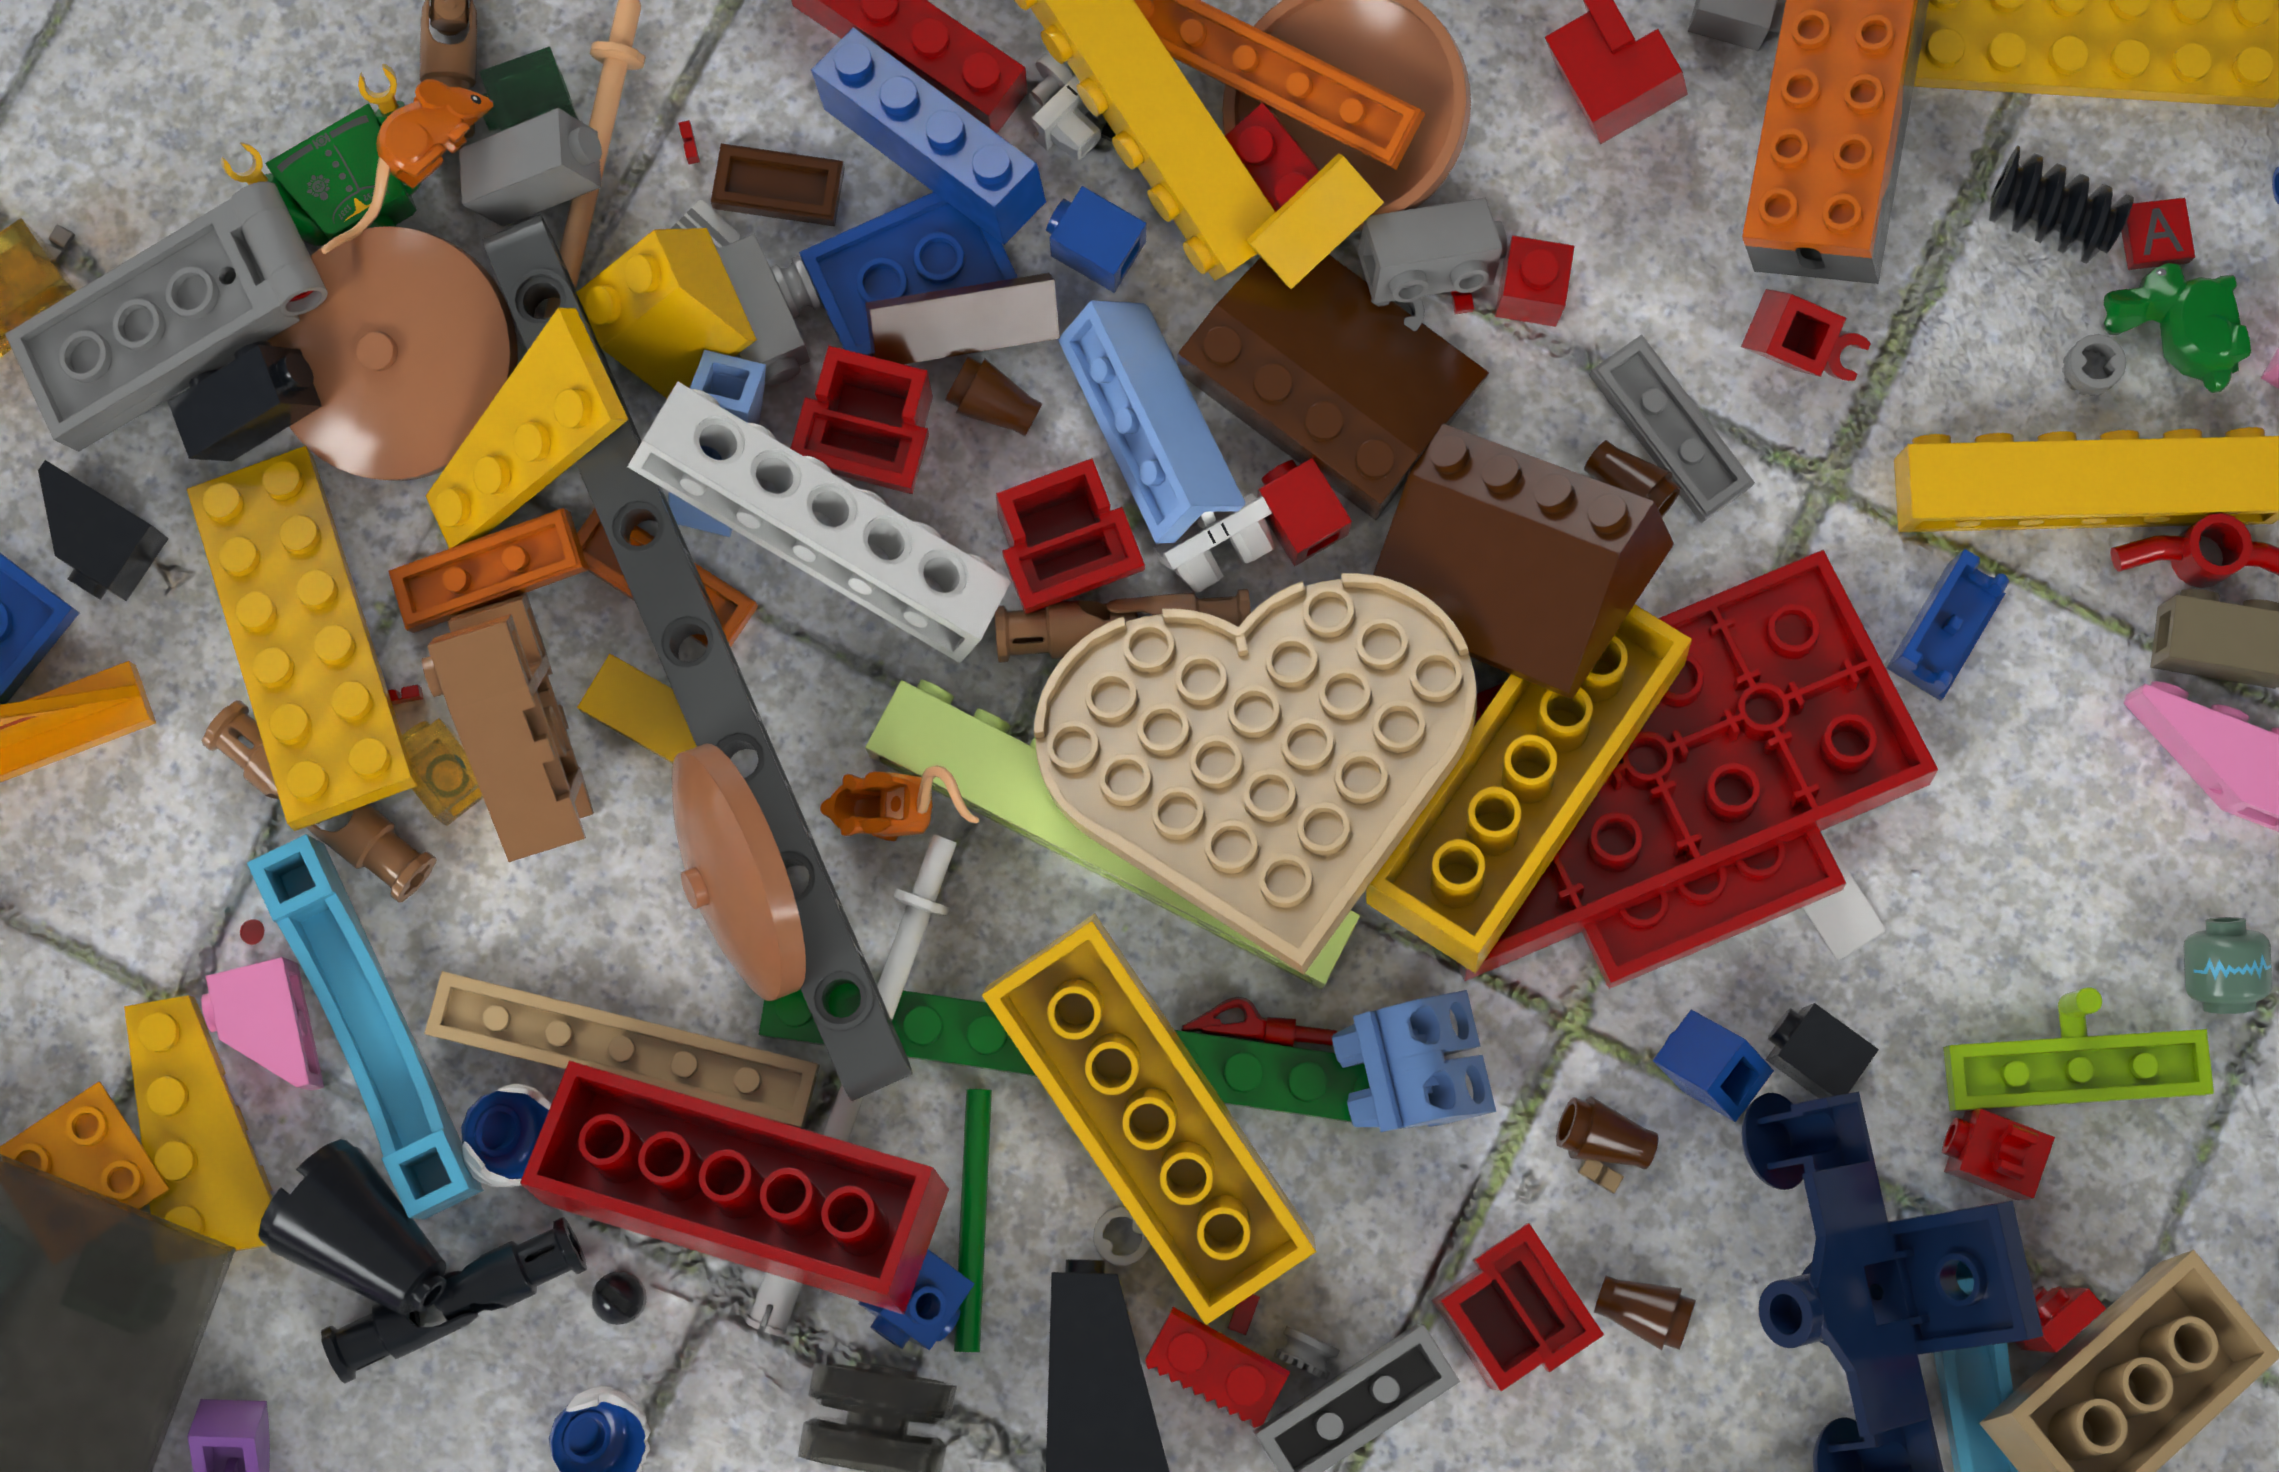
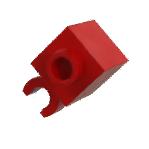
M1766 289L1741 347L1795 371L1819 377L1825 371L1834 378L1855 381L1858 374L1842 366L1840 361L1841 352L1849 345L1869 350L1871 343L1860 334L1841 331L1846 317L1793 294Z
M1981 1108L1966 1111L1963 1119L1956 1117L1952 1121L1946 1133L1942 1153L1949 1156L1944 1172L2014 1200L2034 1199L2055 1137Z

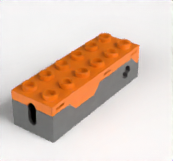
M1786 0L1742 234L1754 272L1879 284L1929 0Z

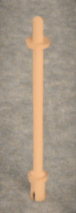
M618 0L608 42L595 41L590 49V55L603 64L589 122V127L598 131V139L602 148L600 159L601 180L627 70L642 69L646 59L637 49L632 48L641 12L639 0ZM599 189L573 198L570 203L559 252L575 289L580 275ZM548 298L544 319L551 317L560 306L561 299Z

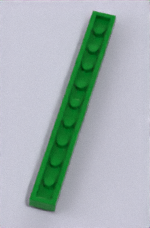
M847 983L834 989L829 998L830 1012L834 1017L844 1018L856 1012L861 1001L859 988L854 984ZM801 989L773 1001L764 1000L759 1029L761 1037L825 1046ZM903 990L892 1023L907 1058L1037 1077L986 1002ZM1175 1030L1223 1103L1227 1105L1351 1122L1347 1105L1349 1093L1370 1088L1365 1065L1360 1064L1343 1068L1337 1061L1335 1053Z

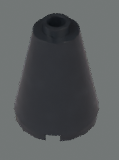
M339 1139L329 1143L308 1157L296 1169L305 1178L293 1192L289 1194L280 1187L270 1201L261 1219L258 1236L269 1247L271 1252L401 1315H406L415 1309L419 1312L427 1310L443 1293L447 1281L443 1278L446 1262L414 1219L408 1218L402 1203L363 1151L358 1147H354L347 1140Z

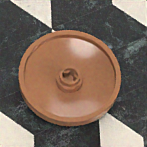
M1282 0L1258 20L1254 25L1255 28L1421 109L1425 113L1397 170H1394L1269 107L1320 170L1338 153L1343 155L1384 201L1371 215L1416 209L1435 193L1453 169L1462 151L1470 121L1471 91L1467 68L1455 40L1447 28L1426 6L1418 0ZM1225 85L1222 109L1225 135L1261 104V102ZM1364 222L1353 232L1362 231Z
M394 226L373 227L364 229L356 238L335 247L326 254H323L321 248H319L311 255V258L328 291L327 298L315 309L298 315L300 318L299 322L267 340V342H270L275 347L301 349L304 359L313 372V384L322 407L289 426L290 429L311 452L323 461L353 475L370 479L406 481L442 472L517 366L518 346L516 331L505 297L494 279L475 258L455 244L426 232Z
M706 743L678 753L672 766V802L675 830L685 871L681 872V882L685 895L694 909H700L722 952L746 984L759 997L767 1001H773L801 989L805 980L806 954L804 937L792 886L766 818L737 767L717 746Z

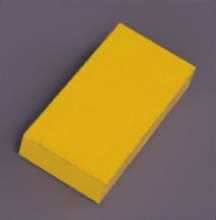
M1338 153L1246 241L1284 284L1292 289L1374 213L1384 201L1349 161Z
M609 653L577 706L579 711L672 764L678 753L697 747L673 689Z

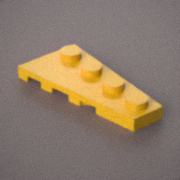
M557 308L425 497L449 549L486 536L629 420L576 308Z
M187 995L124 1006L141 1143L170 1188L169 1191L149 1203L157 1264H168L267 1246L260 1240L258 1233L261 1219L273 1198L271 1195L273 1190L263 1165L258 1163L246 1133L248 1127L239 1106L234 1103L224 1078L225 1070L196 998Z

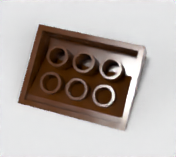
M1327 255L1292 289L1287 287L1260 257L1214 306L1178 352L1177 365L1185 379L1299 464L1313 457L1329 485L1374 520H1377L1405 484L1410 471L1442 424L1450 425L1487 378L1489 372L1423 323L1416 331L1407 327L1404 324V320L1412 315L1393 301H1389L1388 305L1379 307L1372 303L1367 282L1331 255Z
M1443 423L1408 475L1373 575L1405 584L1419 591L1438 605L1462 634L1471 658L1573 699L1673 547L1674 542L1655 501Z

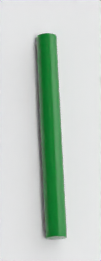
M966 1089L958 1272L972 1281L974 1286L959 1307L960 1316L955 1325V1352H980L992 1090Z

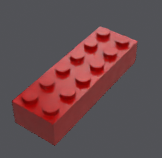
M570 1060L520 1181V1184L544 1205L900 1314H905L949 1192L947 1185L931 1166Z

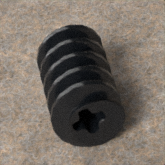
M2016 146L1991 196L1989 221L1995 223L2007 210H2011L2014 212L2012 231L2016 233L2033 220L2037 222L2036 242L2041 243L2056 230L2060 232L2058 251L2061 253H2065L2078 240L2083 242L2080 260L2083 263L2087 264L2100 250L2107 254L2126 223L2134 197L2126 194L2111 207L2112 187L2102 184L2088 197L2090 184L2088 176L2079 174L2065 186V166L2057 163L2042 176L2043 156L2034 153L2019 166L2020 146Z

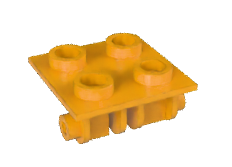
M100 1081L0 1146V1179L55 1265H58L77 1251L80 1255H83L93 1250L104 1241L101 1235L170 1190Z

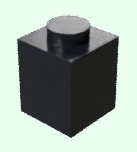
M1816 1003L1803 1007L1799 1013L1791 1008L1786 1011L1768 1036V1040L1775 1044V1047L1765 1060L1820 1099L1849 1093L1879 1049Z

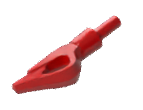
M1232 997L1223 1001L1210 1011L1182 1025L1181 1031H1201L1206 1034L1261 1040L1264 1043L1293 1047L1294 1041L1333 1046L1332 1036L1337 1033V1030L1296 1025V1019L1263 1018L1255 1005L1243 997ZM1232 1008L1242 1009L1245 1017L1243 1021L1227 1024L1222 1023L1220 1019H1216V1016Z

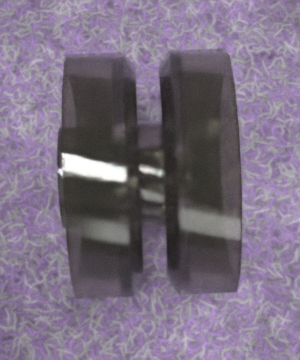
M816 1361L813 1366L808 1396L819 1405L848 1411L847 1418L816 1416L804 1422L798 1457L866 1472H943L947 1444L938 1436L909 1430L908 1428L910 1421L942 1424L952 1419L957 1385L918 1377L917 1371L866 1362H857V1366Z

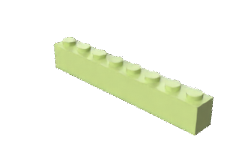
M921 679L917 687L903 680L900 681L865 746L870 758L901 774L922 777L924 771L932 766L938 765L946 768L956 780L967 808L1321 990L1323 989L1360 914L1350 910L1303 975L1078 830L1058 809L1046 788L1039 770L1035 737H1033L1030 745L1008 735L1007 733L1011 726L994 714L977 708L974 715L971 716L951 705L954 696L931 682ZM935 777L931 789L951 799L944 782L940 778Z

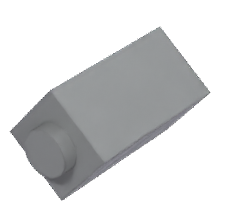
M556 108L460 148L462 205L503 227L601 188L600 159L602 148L598 139V131L563 110Z
M1485 197L1371 215L1363 224L1358 255L1373 303L1389 301L1405 303L1415 301L1426 295L1451 291L1468 293L1476 291L1483 286L1494 285L1499 261L1507 255V237L1502 222L1493 221Z
M754 233L717 249L757 339L735 357L766 364V384L777 385L798 375L801 371L800 366L810 362L804 341Z

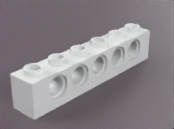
M680 382L676 383L627 466L958 663H961L981 641L1012 581L998 573L995 567L986 559L977 555L966 554L943 540L940 534L931 526L909 520L889 508L885 501L877 494L852 486L832 474L829 467L822 461L814 457L802 456L777 441L775 436L765 427L756 423L745 422L720 407L717 400L708 393L697 389H690ZM701 446L715 449L723 460L709 457L704 453ZM757 479H764L772 483L777 489L778 494L763 489ZM813 512H820L826 515L834 527L820 523ZM869 544L880 547L886 553L889 560L876 556L871 551ZM924 577L932 578L938 582L943 593L929 587Z

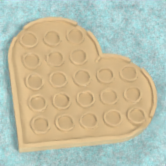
M1341 573L1342 579L1322 581L1304 586L1303 581L1265 600L1239 626L1207 613L1176 608L1162 609L1163 614L1145 616L1125 621L1124 616L1110 621L1082 638L1059 661L1042 690L1034 720L1037 760L1044 783L1055 805L1078 830L1303 975L1454 769L1466 749L1475 723L1477 710L1475 673L1466 642L1454 622L1438 605L1419 591L1400 582L1375 575Z

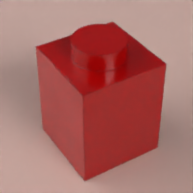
M1512 235L1507 248V255L1503 261L1495 317L1556 327L1566 306L1575 246Z
M1313 457L1299 466L1295 464L1294 460L1286 461L1262 477L1261 481L1264 486L1258 489L1257 498L1260 496L1264 497L1272 514L1265 517V520L1294 567L1348 536L1352 520Z

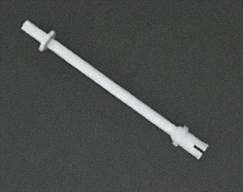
M935 834L932 835L912 893L896 888L893 895L898 901L907 904L877 985L891 1020L894 1017L931 913L938 916H948L950 907L937 903L936 899L957 842ZM841 1084L823 1135L848 1142L864 1096L851 1101ZM765 1272L746 1323L756 1329H760L761 1326L766 1327L764 1332L785 1337L787 1333L786 1328L802 1283Z

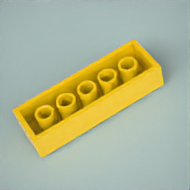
M1634 605L1573 699L1510 674L1474 726L1466 749L1454 769L1366 888V904L1476 974L1684 667L1692 639L1639 606Z
M1095 913L987 985L982 993V997L1205 1325L1316 1252L1314 1235Z

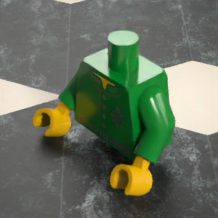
M382 64V69L390 81V86L384 92L376 93L371 91L366 85L362 72L359 76L358 87L360 94L368 102L378 105L379 109L376 112L368 103L265 163L271 173L264 174L261 171L263 167L261 155L255 148L244 142H240V144L246 151L250 152L253 160L252 166L248 171L244 173L234 172L230 164L223 157L221 158L223 170L235 181L247 182L248 185L267 181L274 183L302 240L315 247L324 246L336 236L352 229L368 211L372 202L379 159L376 143L380 127L393 111L405 106L403 101H396L394 97L397 89L396 73L386 64ZM390 173L382 208L377 218L368 228L397 227V224L413 216L417 209L412 195L419 189L421 183L412 189Z

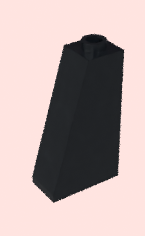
M1066 1259L1065 1273H1051L1046 1472H1169L1118 1274H1105V1260Z

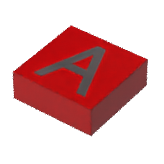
M2185 198L2133 203L2121 231L2128 270L2159 267L2167 263L2188 264L2195 258Z

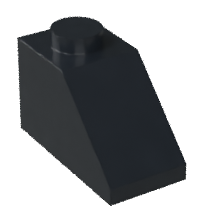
M45 460L38 469L55 557L73 568L67 580L100 600L106 591L109 590L127 601L169 538L148 522Z

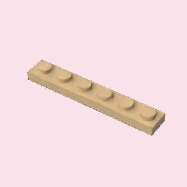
M441 971L424 1032L428 1036L565 1070L570 1060L800 1128L805 1126L820 1065L817 1063Z

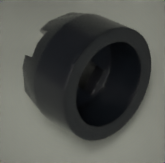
M612 1272L603 1276L596 1283L592 1292V1306L595 1313L600 1319L610 1324L620 1325L634 1321L640 1316L646 1305L647 1296L643 1283L636 1276L627 1272ZM608 1284L620 1296L633 1304L626 1313L602 1294V1291Z

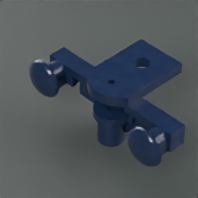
M1859 1091L1793 1104L1786 1097L1777 1093L1763 1094L1750 1104L1743 1119L1741 1135L1745 1157L1755 1175L1772 1188L1789 1190L1804 1180L1816 1241L1812 1262L1805 1268L1802 1275L1774 1281L1763 1290L1758 1308L1760 1322L1767 1336L1781 1347L1796 1348L1816 1342H1821L1828 1346L1846 1372L1856 1420L1847 1417L1837 1418L1829 1422L1821 1430L1813 1451V1472H1944L1918 1355L2025 1341L2044 1336L2013 1200L1888 1221ZM1959 1261L1966 1264L1973 1275L1974 1287L1970 1295L1960 1288L1956 1279V1268Z

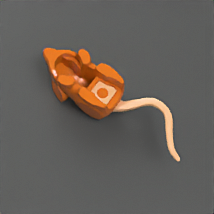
M425 79L417 85L415 90L416 97L413 103L393 111L380 127L376 143L379 159L372 202L368 211L352 229L336 236L321 248L322 253L326 254L335 247L356 238L373 223L382 208L390 173L412 189L415 188L442 165L444 159L441 155L446 151L453 154L467 143L464 135L471 129L469 126L476 123L493 108V101L472 90L461 87H449L434 79Z
M938 765L927 768L922 777L876 771L868 773L865 778H859L851 774L844 775L843 785L820 806L821 813L830 818L841 829V834L844 836L864 833L887 841H896L898 836L924 834L929 827L933 808L931 788L933 779L938 777L944 782L952 802L960 815L971 823L979 822V818L972 815L966 807L953 775L946 768Z

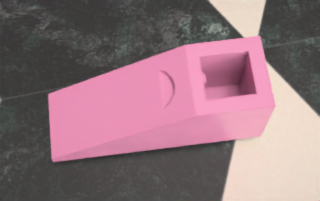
M2154 681L2151 682V685L2144 684L2126 695L2124 705L2221 810L2279 832V728H2272L2270 732L2249 724V716L2246 713L2229 706L2215 704L2208 708L2187 700L2189 696L2187 691L2165 682Z

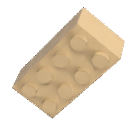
M2191 1250L2155 1265L1979 1424L2018 1472H2156L2279 1359V1351L2195 1250Z

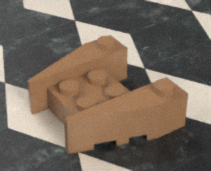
M527 593L453 615L447 622L450 633L433 638L427 645L430 656L422 658V667L432 695L434 697L444 695L450 715L508 862L585 839L586 836L580 818L593 815L594 811L581 768L578 766L567 733L569 727L563 706L561 704L558 705L548 675L553 673Z

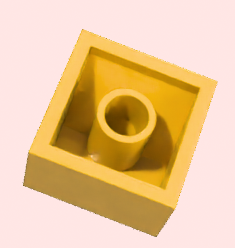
M707 228L654 229L576 292L600 348L666 399L677 382L690 388L704 349L735 357L757 340Z

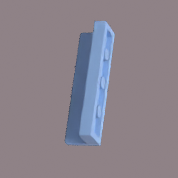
M1091 300L1062 333L1058 341L1155 543H1175L1204 512L1240 511L1245 505V500L1150 308L1144 303Z

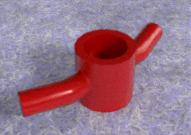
M2223 513L2206 516L2179 536H2152L2112 547L2110 552L2112 563L2118 572L2159 560L2171 561L2172 568L2179 579L2197 588L2213 587L2241 570L2244 566L2260 567L2279 576V548L2264 542H2253L2251 534L2244 523L2234 516ZM2201 536L2210 538L2217 543L2222 551V566L2212 564L2204 558L2199 547Z

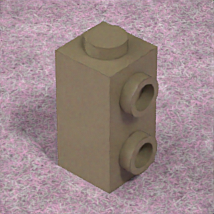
M2184 589L2181 590L2180 595L2177 594L2158 606L2150 668L2273 689L2279 687L2278 602L2251 599L2244 601L2243 605L2219 602L2220 595L2213 591Z

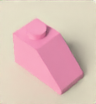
M280 957L206 976L209 993L202 995V1011L208 1029L211 1032L217 1031L220 1041L295 1087L310 1091L324 1088L298 963Z

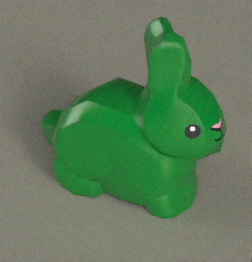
M2167 263L2151 270L2142 279L2138 288L2115 290L2104 296V307L2107 312L2104 329L2108 334L2119 335L2150 320L2160 323L2163 357L2181 374L2203 381L2204 386L2211 393L2224 390L2231 380V375L2239 371L2238 362L2249 357L2251 353L2246 326L2240 323L2238 307L2233 293L2237 287L2234 275L2220 276L2216 279L2199 277L2186 281L2182 268L2178 264Z

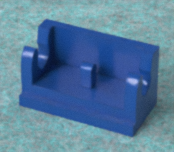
M1966 549L1947 564L1886 669L1940 701L1944 699L2006 594L2004 590L2009 584L2008 577L2002 573L1997 574L1994 578L1979 571L1977 567L1980 563V557Z

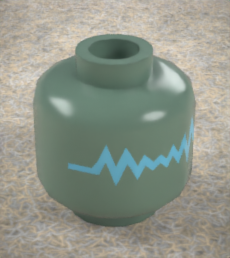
M2217 917L2206 919V930L2188 936L2183 944L2185 988L2187 994L2192 999L2202 1002L2203 1011L2209 1013L2238 1014L2256 1010V1001L2267 997L2272 991L2271 945L2269 939L2263 933L2247 930L2245 918Z

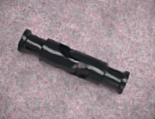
M564 1217L553 1221V1229L519 1245L514 1241H510L482 1254L475 1261L467 1265L462 1272L444 1273L443 1278L447 1281V1284L434 1305L442 1311L447 1320L446 1322L433 1327H422L417 1309L406 1315H401L383 1305L376 1304L372 1306V1314L340 1329H336L333 1325L322 1329L321 1341L324 1351L338 1378L343 1383L350 1382L356 1379V1371L390 1355L395 1359H399L469 1325L479 1316L478 1313L483 1310L492 1311L507 1308L537 1293V1286L572 1270L576 1274H580L586 1271V1259L570 1224Z

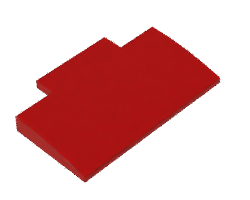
M1824 549L1658 618L1692 639L1684 667L1476 974L1455 961L1464 981L1582 932L1608 988L1611 989L1844 889L1846 881L1820 831L1929 786L1938 768ZM1504 683L1477 693V710L1474 726Z

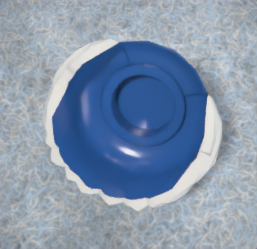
M510 1084L500 1088L498 1091L481 1096L467 1110L461 1126L462 1154L465 1166L472 1177L478 1182L491 1187L512 1188L521 1185L520 1181L552 1104L540 1091L524 1084Z
M600 1385L575 1395L566 1408L555 1418L548 1438L550 1452L560 1472H642L641 1465L647 1461L646 1455L650 1451L647 1439L651 1429L647 1424L645 1413L639 1409L638 1405L626 1393L609 1386Z

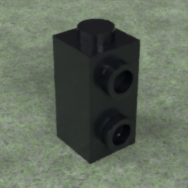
M267 341L248 344L234 353L235 360L219 370H211L195 376L189 381V389L168 401L188 458L233 461L322 407L313 384V372L304 359L301 349L275 347Z

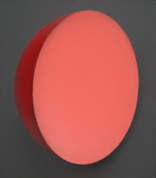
M247 920L240 928L241 939L249 945L259 943L264 936V926L259 920Z

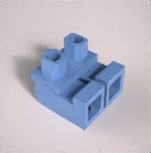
M1467 990L1421 998L1354 1015L1355 1024L1332 1036L1337 1061L1343 1068L1364 1064L1370 1088L1349 1093L1347 1101L1351 1122L1354 1127H1379L1380 1132L1422 1125H1428V1127L1441 1126L1497 1112L1483 1055L1449 1060L1444 1058L1446 1055L1481 1047ZM1450 1009L1457 1021L1458 1036L1451 1024ZM1466 1073L1469 1076L1470 1081L1472 1083L1474 1093L1473 1099L1471 1098L1466 1086Z

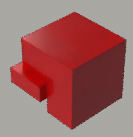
M1583 0L1587 13L1545 36V40L1558 70L1601 145L1685 97L1688 93L1683 71L1659 29L1635 41L1614 0Z
M828 346L815 391L817 400L804 398L790 449L802 456H810L822 461L829 467L832 474L913 494L929 437L928 428H925L933 394L928 371Z
M1093 458L996 493L998 519L1009 545L1008 549L1002 550V554L1025 614L1145 570L1144 561L1123 507L1110 511L1111 505Z
M1530 1223L1524 1224L1474 1258L1472 1261L1478 1268L1477 1270L1431 1300L1488 1387L1497 1391H1503L1541 1364L1546 1372H1551L1604 1336V1333Z

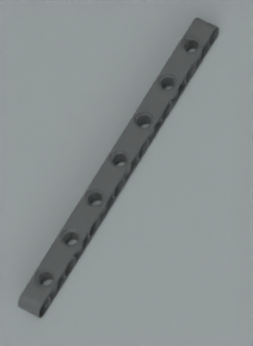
M539 214L482 239L484 249L527 350L551 318H534L535 309L539 303L548 298L561 299L559 308H576L629 419L579 459L576 465L696 746L706 743L713 744L730 759L740 750L751 749L757 751V767L752 774L744 779L766 818L785 868L788 869L798 865L808 869V886L804 892L795 896L806 954V973L801 991L848 1097L851 1101L857 1100L912 1075V1068L662 487L627 467L642 441L544 218ZM648 520L658 523L657 534L651 542L642 546L630 544V535L636 525ZM695 634L707 636L708 645L703 656L690 662L679 659V648L684 639ZM847 983L856 985L861 994L860 1006L856 1012L844 1018L834 1017L829 1008V998L834 989Z

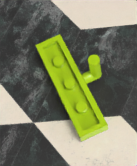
M2091 987L2073 991L2063 995L2058 1002L2061 1038L1959 1044L1943 1047L1949 1111L2214 1094L2207 1029L2088 1036L2086 1015L2095 1013L2101 1008L2102 996L2096 989Z

